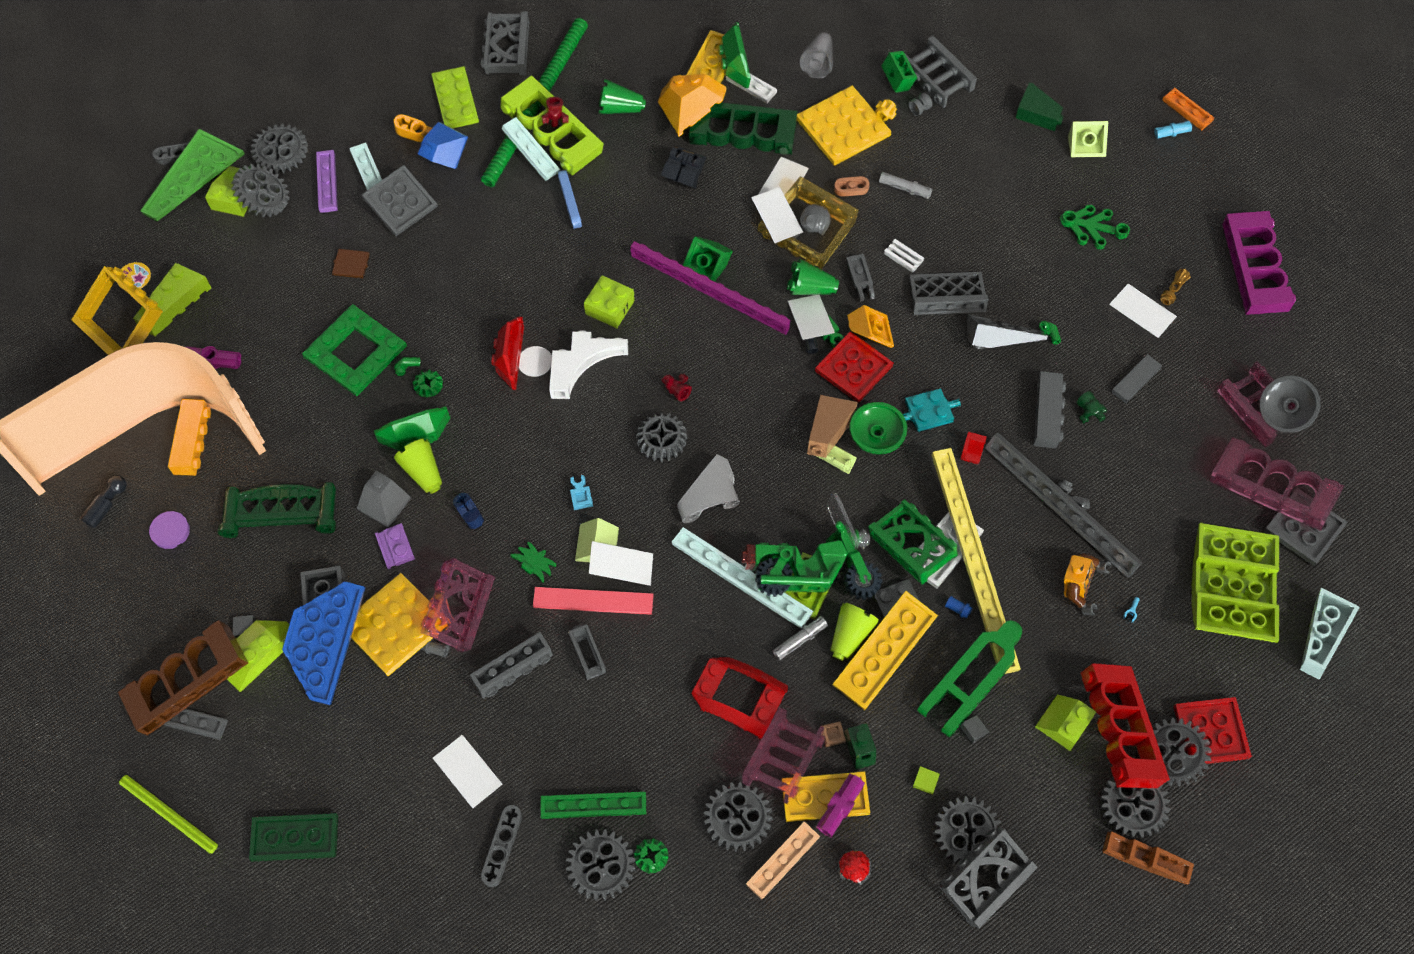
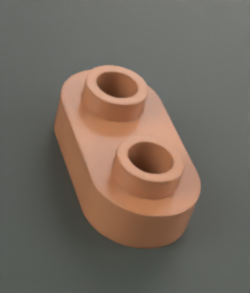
M862 176L840 178L835 182L834 191L839 196L864 195L868 192L870 183L867 178Z

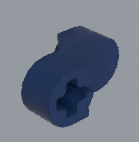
M467 493L458 494L453 499L454 506L470 529L479 528L484 522L481 513Z

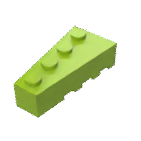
M177 263L173 265L149 297V299L158 303L157 306L163 311L149 334L153 336L158 335L173 322L172 319L176 315L182 314L190 303H195L200 299L199 296L204 291L208 292L211 289L204 275ZM143 306L133 318L136 324H138L146 311Z

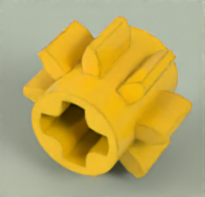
M891 100L879 101L875 106L877 108L875 110L876 116H879L882 121L892 120L896 115L897 109Z

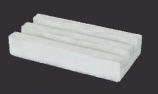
M896 239L889 245L888 249L884 250L886 256L912 273L924 260L922 256Z

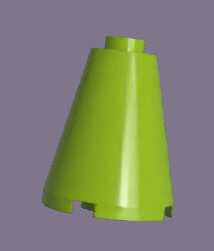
M424 439L414 441L404 447L406 450L403 453L400 451L394 456L395 461L426 493L430 492L432 494L440 490L442 481L428 439L425 441Z
M842 603L830 650L833 652L832 656L841 661L844 658L849 659L875 628L879 620L872 614L867 617L868 615L864 612L865 610L849 603Z

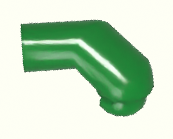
M1047 321L1039 323L1040 331L1049 335L1054 345L1061 342L1056 325Z
M403 357L395 364L394 370L396 375L403 376L409 366L420 367V357Z

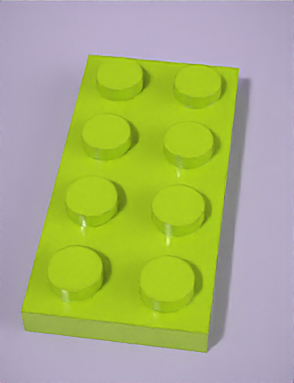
M465 67L431 73L444 124L450 128H457L479 123Z

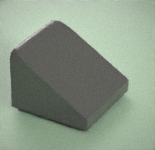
M977 715L963 722L960 726L972 744L989 733Z

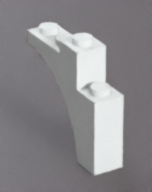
M573 332L571 351L560 349L558 351L553 350L549 389L551 399H570L572 388L577 379L587 368L598 361L613 356L628 355V339H605L602 337L595 339L592 338L591 332Z

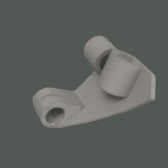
M717 454L678 502L677 508L683 523L695 521L703 510L722 504L724 509H730L739 504V499L733 486L735 481L734 474L726 458Z

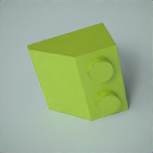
M1057 694L1035 728L1071 751L1096 712L1080 700Z

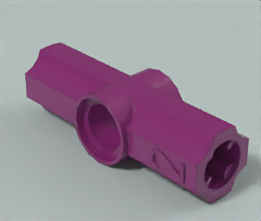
M213 346L205 348L186 347L204 357L214 369L219 367L238 369L241 365L240 352L217 350Z
M849 773L839 791L835 792L827 806L828 809L816 827L821 833L832 838L842 820L846 819L855 804V799L865 785L861 778Z

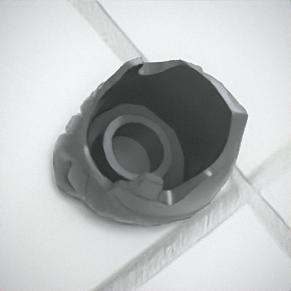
M812 204L803 210L800 222L807 233L818 232L823 236L829 228L831 215L827 208Z

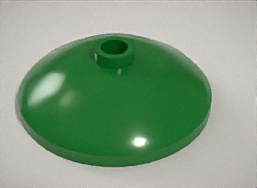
M872 402L863 405L854 413L850 422V434L853 441L862 450L872 454H887L898 449L904 442L907 434V423L903 414L894 406L883 402Z

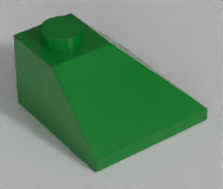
M695 236L682 266L689 267L694 272L705 275L715 282L726 268L733 250L718 242Z

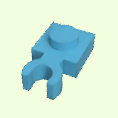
M581 475L580 483H576L574 477H571V485L574 489L570 490L574 510L593 506L589 486L584 487L586 484L584 475Z

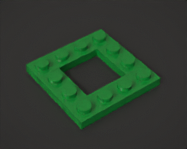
M352 304L302 355L306 360L357 397L407 347V344ZM354 330L378 346L356 370H353L331 353Z

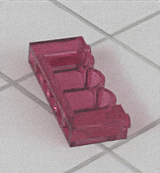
M1232 437L1215 466L1210 481L1321 531L1337 503L1344 485L1325 478L1323 481L1314 472L1301 471L1297 473L1294 465L1285 460H1274L1271 462L1269 455L1263 450L1257 448L1250 449V444ZM1256 462L1262 466L1264 471L1257 483L1237 475L1244 463ZM1281 473L1289 479L1290 483L1283 495L1262 486L1270 474ZM1305 484L1314 489L1316 495L1309 507L1288 498L1295 486Z

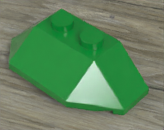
M736 22L722 37L721 45H718V53L722 55L721 67L725 69L726 76L744 88H749L751 75L739 22Z
M446 406L429 409L390 422L380 429L374 430L378 443L404 452L406 445L419 439H424V441L428 439L430 444L438 440L450 420V415Z

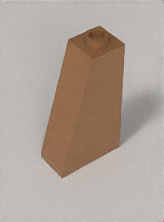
M820 395L807 454L827 457L849 427L852 416L856 412L858 402Z

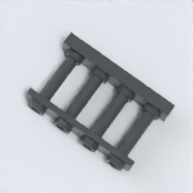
M934 36L928 38L926 50L911 59L906 55L917 76L915 82L942 108L946 107L948 96L963 87L968 92L975 89L977 78ZM929 55L936 59V61L923 69L916 65V63ZM939 66H943L947 70L933 80L926 75ZM951 76L958 81L944 91L937 86Z

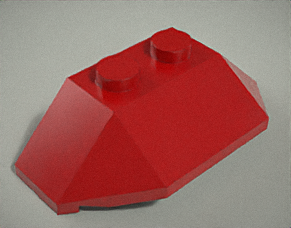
M520 316L507 322L498 331V338L494 339V349H496V352L492 354V365L495 366L496 373L512 390L517 388L524 333L523 317Z

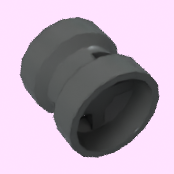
M921 93L917 99L914 98L908 103L910 111L915 116L921 115L924 110L930 109L933 105L931 98L926 93Z

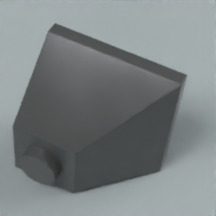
M375 471L364 485L357 510L389 528L411 497L392 479Z

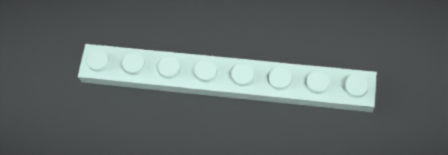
M684 527L672 541L673 546L800 629H802L812 615V610L786 593L773 597V594L767 596L766 592L762 593L761 590H757L755 573Z

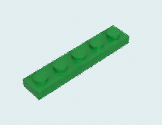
M646 792L541 796V819L647 815Z

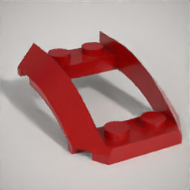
M729 657L709 658L691 694L699 704L701 711L718 716L762 739L768 731L769 725L784 695L788 691V685L746 663ZM728 668L765 685L750 716L712 699Z

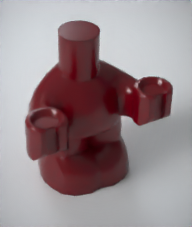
M559 97L548 98L546 101L547 112L542 116V123L548 124L549 119H551V126L557 127L558 120L561 118L562 123H568L569 115L562 112L563 100Z
M670 374L662 378V382L669 393L674 395L678 401L682 402L689 397L692 387L684 384L688 381L687 375L680 374L679 380H674Z

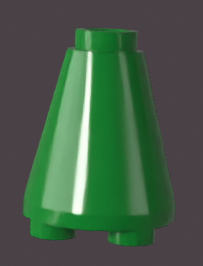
M805 260L793 261L791 266V272H793L792 279H789L787 283V290H790L791 295L836 294L839 286L838 279Z

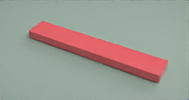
M535 587L533 607L652 615L653 594Z

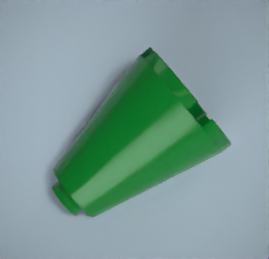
M603 80L606 86L601 89L599 107H602V110H598V114L640 113L641 109L644 110L646 99H643V95L609 80Z

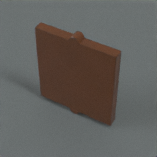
M338 249L332 275L363 279L365 270L368 267L367 262L370 253Z

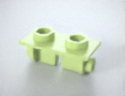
M837 446L833 447L826 458L819 457L847 474H850L857 457Z

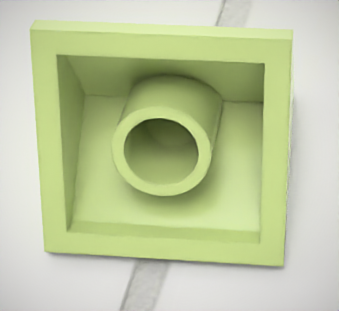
M1073 121L1068 135L1070 156L1106 157L1108 121Z
M599 518L580 524L575 561L590 562L592 541L617 546L619 527Z

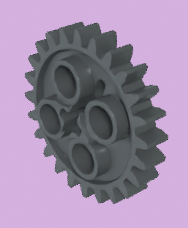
M283 123L280 127L275 124L273 129L268 126V131L262 129L263 134H256L258 139H253L254 144L251 145V154L254 162L259 164L262 169L264 166H266L268 171L273 169L275 174L279 170L282 173H285V169L291 171L292 166L298 168L296 163H303L301 158H306L305 153L308 152V143L305 135L302 134L301 130L298 131L297 127L291 128L290 124L286 128Z
M252 164L249 167L244 165L242 169L240 168L236 172L231 182L233 184L231 190L235 191L233 196L239 197L237 202H243L242 208L247 206L249 208L248 212L254 210L256 216L259 212L262 217L266 213L269 217L272 214L277 215L283 211L290 198L287 196L289 191L285 190L287 185L282 184L284 179H278L279 174L274 175L273 169L267 171L266 166L261 169L259 164L256 167Z
M1172 718L1170 724L1164 719L1163 726L1155 723L1157 730L1153 731L1159 749L1166 750L1162 758L1164 762L1168 761L1165 767L1170 779L1168 781L1169 786L1173 784V781H1176L1178 787H1180L1183 780L1189 785V778L1197 781L1195 775L1203 776L1201 768L1208 769L1209 767L1205 761H1211V757L1206 755L1211 753L1212 750L1209 747H1205L1210 744L1208 739H1204L1206 736L1205 732L1198 733L1200 730L1199 726L1197 725L1192 728L1191 721L1184 725L1183 718L1179 720V723H1176L1175 719ZM1172 734H1179V740L1175 742L1170 740ZM1190 747L1197 748L1194 755L1186 754V750ZM1174 749H1175L1176 751L1179 750V751H1180V754H1176V753L1173 754V753H1172V750H1174ZM1180 762L1183 764L1180 770H1172L1174 763Z
M1114 777L1111 778L1112 781L1108 780L1106 783L1108 788H1103L1101 791L1105 795L1101 796L1100 800L1105 803L1100 806V809L1107 811L1103 817L1110 818L1107 823L1108 825L1115 824L1114 831L1120 828L1122 830L1121 836L1128 832L1130 839H1133L1135 834H1137L1139 840H1141L1144 834L1149 838L1152 836V832L1157 834L1159 828L1165 826L1163 821H1167L1169 817L1164 813H1169L1171 809L1165 806L1170 803V800L1164 799V796L1168 793L1167 791H1160L1163 785L1158 788L1117 787ZM1121 788L1127 789L1130 796L1123 795ZM1142 792L1148 793L1151 800H1146L1142 796ZM1119 809H1125L1128 817L1122 816ZM1140 813H1146L1149 821L1143 820Z
M731 782L729 789L722 785L723 792L716 789L715 794L717 797L710 796L709 800L712 804L706 803L705 805L710 810L704 812V816L709 818L704 821V824L711 825L707 829V833L714 832L712 840L719 838L718 846L726 843V850L732 845L735 852H737L738 846H741L743 851H746V845L748 844L753 849L754 841L761 844L760 836L767 837L764 829L770 830L771 825L766 823L772 821V817L767 815L772 812V808H765L769 804V800L762 801L764 793L757 795L758 788L756 787L751 791L749 783L745 788H742L741 782H739L738 787H735L733 782ZM736 798H742L745 803L737 806L733 801ZM726 802L731 805L737 815L742 814V821L751 828L750 831L745 828L739 818L734 819V812L725 805ZM719 812H727L729 817L722 820L717 816ZM754 813L759 817V819L755 822H751L748 820L747 816L749 814ZM739 827L743 833L736 836L732 834L731 830Z
M965 796L961 803L960 799L956 798L954 799L955 805L949 801L947 803L948 808L944 806L941 808L943 814L938 813L936 815L940 821L933 823L934 826L938 827V830H935L933 834L939 835V838L934 842L942 844L938 849L939 851L946 850L944 858L952 856L951 863H955L957 860L960 861L971 853V850L968 851L967 849L968 841L972 849L976 845V837L981 838L983 841L986 838V833L992 828H997L996 825L1001 823L1000 820L994 821L993 819L997 815L996 812L989 813L991 806L983 807V800L976 804V797H973L969 802L967 796ZM953 816H957L960 819V826L953 824ZM974 816H978L981 819V826L975 825L973 822ZM967 828L972 834L968 836V833H964V829ZM955 837L961 839L963 843L962 848L954 845ZM995 844L993 849L998 850L999 845Z
M606 829L602 835H599L598 830H595V836L587 832L588 838L585 840L580 836V845L574 842L573 845L576 850L568 851L572 858H567L566 862L572 866H568L566 871L573 872L568 876V879L575 880L572 884L573 888L580 886L579 894L586 891L587 899L591 894H594L595 901L598 900L599 895H602L604 901H606L607 894L615 898L614 891L617 890L622 894L621 886L629 887L626 879L633 880V876L629 873L635 871V867L630 865L635 862V858L629 857L633 854V850H626L629 843L625 842L622 844V836L615 839L616 834L614 831L610 836H608ZM606 846L613 849L609 855L601 853V850ZM585 855L593 857L592 861L588 864L581 862ZM616 856L619 857L618 860H612ZM602 861L604 868L600 869L597 862ZM618 866L620 872L617 875H611L609 873L611 867ZM591 869L587 873H583L584 870ZM592 875H599L600 880L598 883L592 884L589 882V878Z

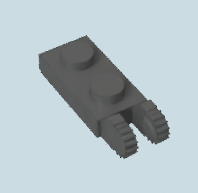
M864 254L846 257V263L854 289L857 291L859 302L864 301L863 288H867L870 300L875 299L873 281Z

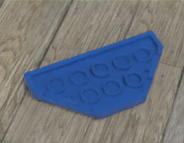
M343 582L334 589L316 597L311 602L300 606L293 612L282 650L290 661L296 676L302 683L310 700L328 705L332 703L366 588L364 586Z

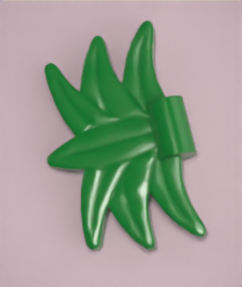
M527 542L529 549L518 547V551L523 555L511 554V558L518 560L522 564L521 568L530 575L532 573L535 574L544 583L542 571L551 576L549 566L556 567V563L544 557L546 550L538 552L530 542Z

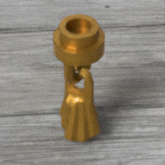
M1179 269L1175 273V278L1169 287V291L1165 290L1161 294V302L1164 305L1173 304L1176 300L1174 293L1178 292L1182 285L1191 278L1187 269Z

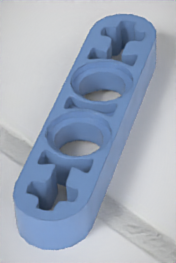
M558 171L557 174L573 229L580 228L582 223L567 171Z

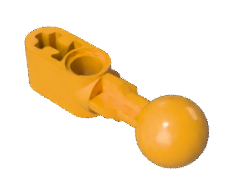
M403 114L396 116L394 119L396 133L401 137L416 142H422L423 138L432 129L426 126L423 121Z

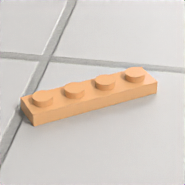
M803 822L746 885L762 900L813 846L820 836L808 824Z

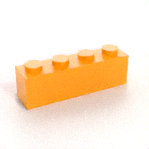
M182 399L168 463V468L173 475L196 476L197 469L201 466L200 454L204 450L203 439L208 431L207 419L211 416V409L205 400Z

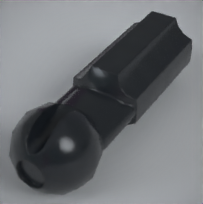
M119 475L110 477L107 481L106 491L103 495L95 497L80 517V520L88 526L96 528L112 507L111 500L114 496L125 491L127 487L126 480Z

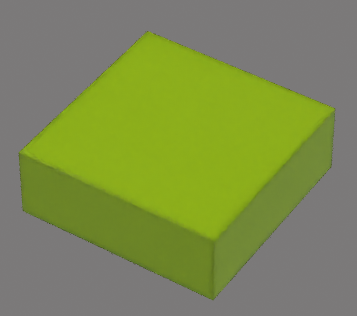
M920 766L913 788L933 795L940 774Z

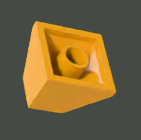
M865 305L848 314L851 331L890 348L894 347L886 314Z

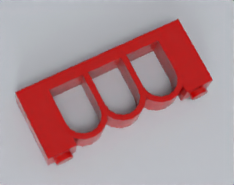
M1092 663L1080 674L1086 691L1090 692V704L1094 711L1101 716L1097 723L1098 730L1103 738L1109 742L1106 754L1113 765L1111 771L1116 786L1126 788L1160 787L1170 779L1132 667ZM1105 693H1119L1123 705L1112 703ZM1114 719H1128L1132 732L1120 729ZM1122 745L1136 746L1140 759L1130 757L1124 751Z

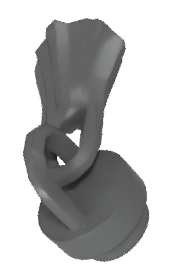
M1064 479L1057 484L1067 495L1073 489L1071 488L1073 484ZM1068 495L1085 511L1091 507L1089 499Z

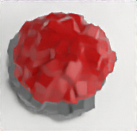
M858 849L847 851L838 861V873L842 880L846 878L862 885V882L870 877L871 862L869 857Z

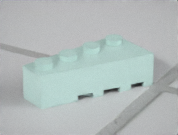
M1323 588L1320 589L1314 605L1300 670L1320 680L1355 617L1359 606Z

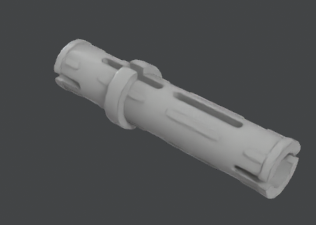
M882 172L879 183L909 192L910 195L915 194L927 199L931 196L932 188L920 185L916 181L911 182Z
M819 616L809 625H804L802 630L773 649V654L780 661L809 639H814L817 633L828 627L827 622L822 616Z

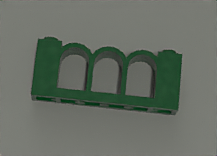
M715 103L710 108L711 111L690 127L689 139L691 144L707 145L708 142L714 146H724L730 142L731 145L739 149H747L754 144L760 151L769 152L775 150V153L792 155L797 111ZM711 118L730 120L728 129L722 133L713 132L710 130ZM735 121L754 122L752 132L748 135H737L733 131ZM758 124L778 125L777 132L771 138H763L757 133Z

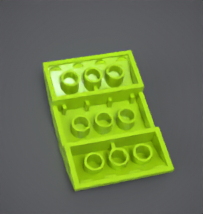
M1199 523L1192 572V614L1195 629L1275 643L1279 642V605H1277V572L1279 571L1278 535Z

